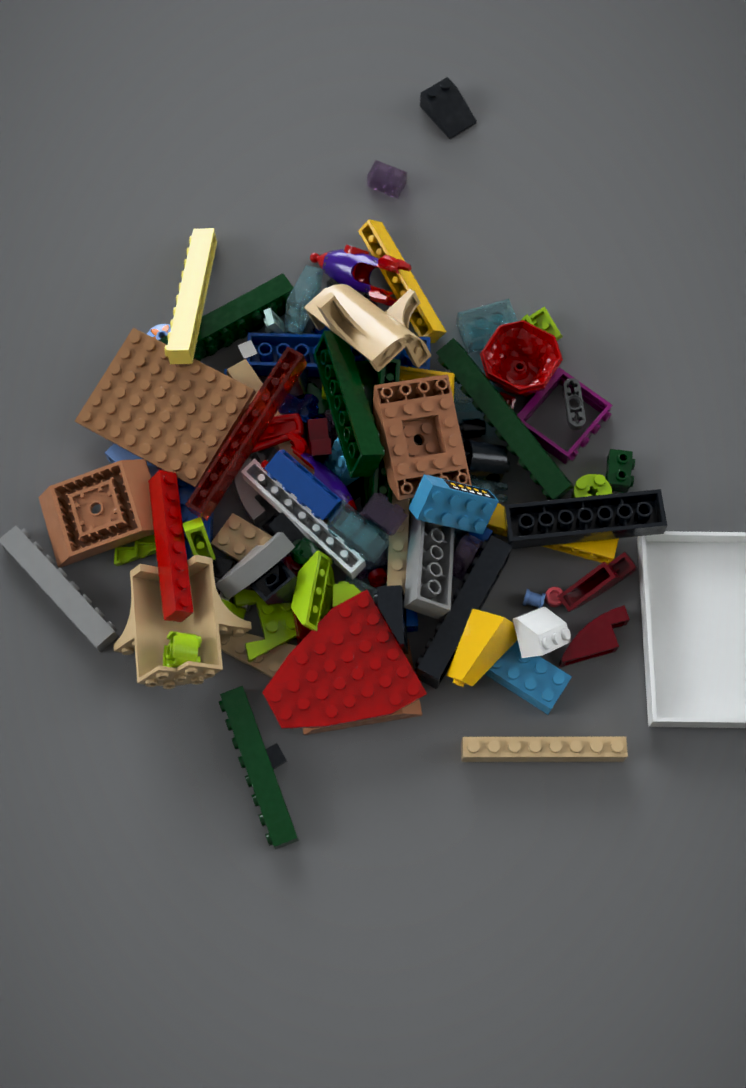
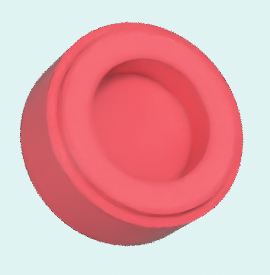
M559 587L549 588L545 593V602L551 607L560 606L562 602L558 596L563 593V590Z

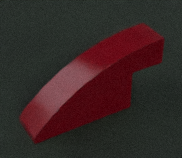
M327 418L308 419L305 425V432L311 456L332 454Z
M623 552L610 563L605 561L561 593L558 598L568 612H571L606 592L639 568L629 554Z
M625 605L611 609L589 622L570 642L559 662V666L564 667L616 652L619 645L613 629L627 625L630 620Z

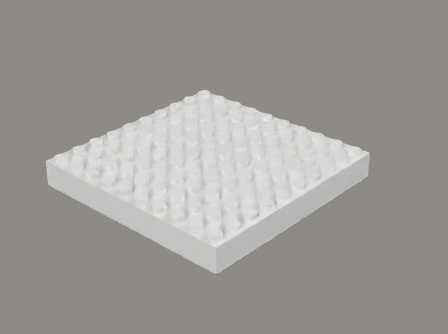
M665 531L664 534L638 536L637 550L648 727L746 728V532Z

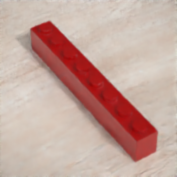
M159 470L148 483L163 617L166 621L183 622L194 612L177 474Z

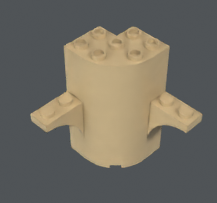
M345 284L324 288L304 307L319 331L325 326L365 356L377 372L382 370L404 348L413 365L417 368L432 356L425 342L409 330V321L412 313L420 304L415 291L411 288L389 307L386 312L355 289Z
M194 555L187 560L194 613L183 622L164 620L158 567L139 564L130 571V614L122 635L113 646L115 652H122L123 655H131L135 651L137 683L145 684L147 687L163 686L164 689H172L178 685L191 683L194 685L202 684L205 679L214 677L216 673L223 670L220 635L230 634L233 637H242L252 629L250 621L237 617L222 602L215 586L213 559L211 557ZM170 631L201 636V646L198 648L197 655L200 656V663L187 661L177 668L163 666L164 646L169 644L170 640L166 638Z

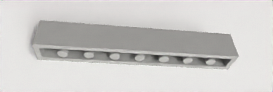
M14 526L0 538V544L101 653L118 638L115 633L117 628L110 620L106 623L103 619L105 615L98 607L93 609L90 605L92 601L86 594L80 595L78 592L80 588L73 581H67V574L60 567L58 569L54 567L55 561L48 554L44 556L41 553L42 547L36 541L32 543L29 540L31 536L24 528L20 530L17 526Z

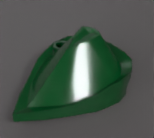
M303 537L292 543L295 548L291 550V558L296 563L305 564L316 551H323L309 539Z

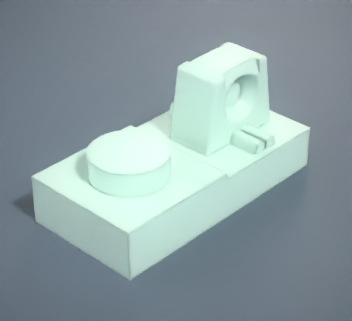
M271 308L264 310L266 333H287L284 322Z

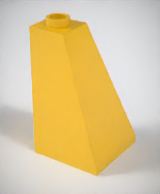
M472 609L446 675L453 679L452 683L460 687H464L465 684L473 687L517 641L514 623L505 617Z

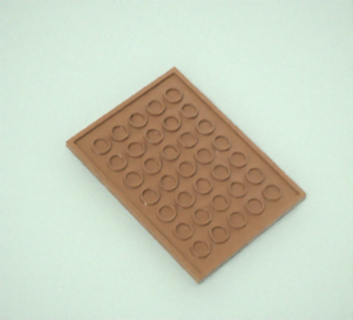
M133 328L75 419V422L132 454L145 459L154 466L164 471L176 473L178 479L198 489L256 394V391L194 358L192 364H170L169 358L165 356V343Z

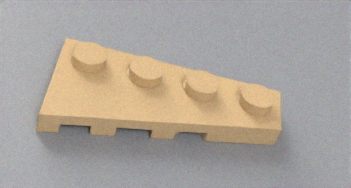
M245 633L242 637H233L230 634L220 635L221 651L273 678L284 660L296 647L295 645L285 643L270 650L267 654L257 657L254 661L248 662L245 643L264 640V637Z

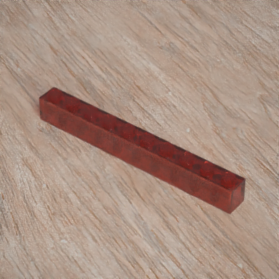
M287 346L185 504L191 513L205 521L209 519L307 366L304 354Z

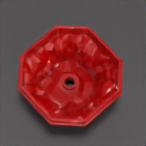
M524 320L499 325L480 353L487 379L496 387H501L507 392L524 396L544 390L563 360L556 337Z

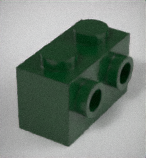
M610 449L608 453L605 478L611 485L613 492L627 493L629 488L633 487L634 476H631V470H634L635 459H632V451Z

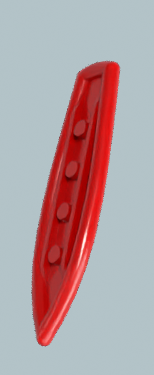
M298 413L239 422L215 461L248 455L291 440L287 437L291 431L302 436L304 433L303 421Z

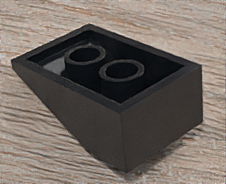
M448 77L420 93V107L449 139L477 123L459 89Z
M401 585L377 587V593L374 594L375 605L381 612L403 653L408 654L406 608H404L405 594Z

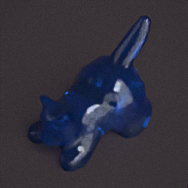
M289 393L282 394V399L285 402L278 409L279 414L298 413L304 422H307L308 419L326 418L319 414V399L314 394H305L304 399H298Z

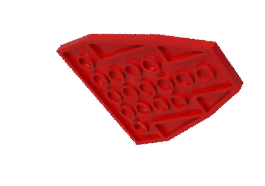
M367 589L332 608L318 623L317 631L311 630L287 656L262 692L282 729L330 727L392 715L427 695Z

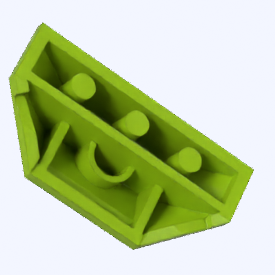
M316 551L298 571L291 609L302 625L313 631H317L318 623L331 609L333 584H335L331 566L332 558L321 551Z

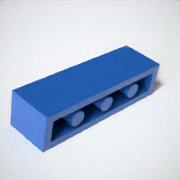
M284 449L279 450L264 468L271 479L274 481L278 480L282 484V488L287 493L294 494L297 497L296 500L302 506L310 508L312 515L317 519H327L342 501Z

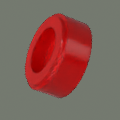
M382 568L371 571L368 575L370 585L373 587L384 585L387 581L386 571Z

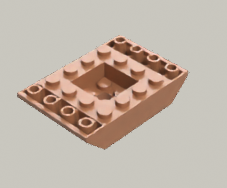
M448 374L374 385L373 414L376 428L380 434L379 439L385 450L383 461L388 484L398 501L414 497L424 474L472 486ZM414 436L421 437L422 445L415 444Z
M145 459L117 461L51 485L39 496L58 568L154 534L148 483L151 475ZM97 504L101 505L100 512L94 514L92 511L93 507Z

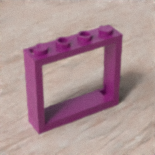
M559 367L545 389L538 391L517 415L542 447L566 465L569 460L573 461L576 458L580 447L584 448L588 444L591 434L595 435L601 428L600 424L610 418L612 415L610 413L612 404L579 382L583 401L600 412V414L566 452L526 422L559 384L563 386L567 379L574 378ZM569 385L568 388H570L571 392L573 393L574 388H572V385Z

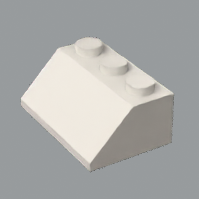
M541 607L513 618L522 658L545 655L571 642V633L567 623L546 607Z

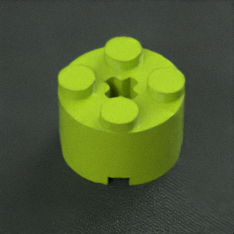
M587 474L576 481L571 498L612 494V488L605 476L601 474Z
M170 631L166 638L170 640L169 644L164 646L163 666L177 668L187 661L200 663V656L197 655L198 648L201 646V636Z

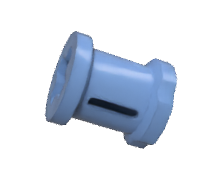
M527 589L522 605L541 608L543 607L546 594L534 593Z

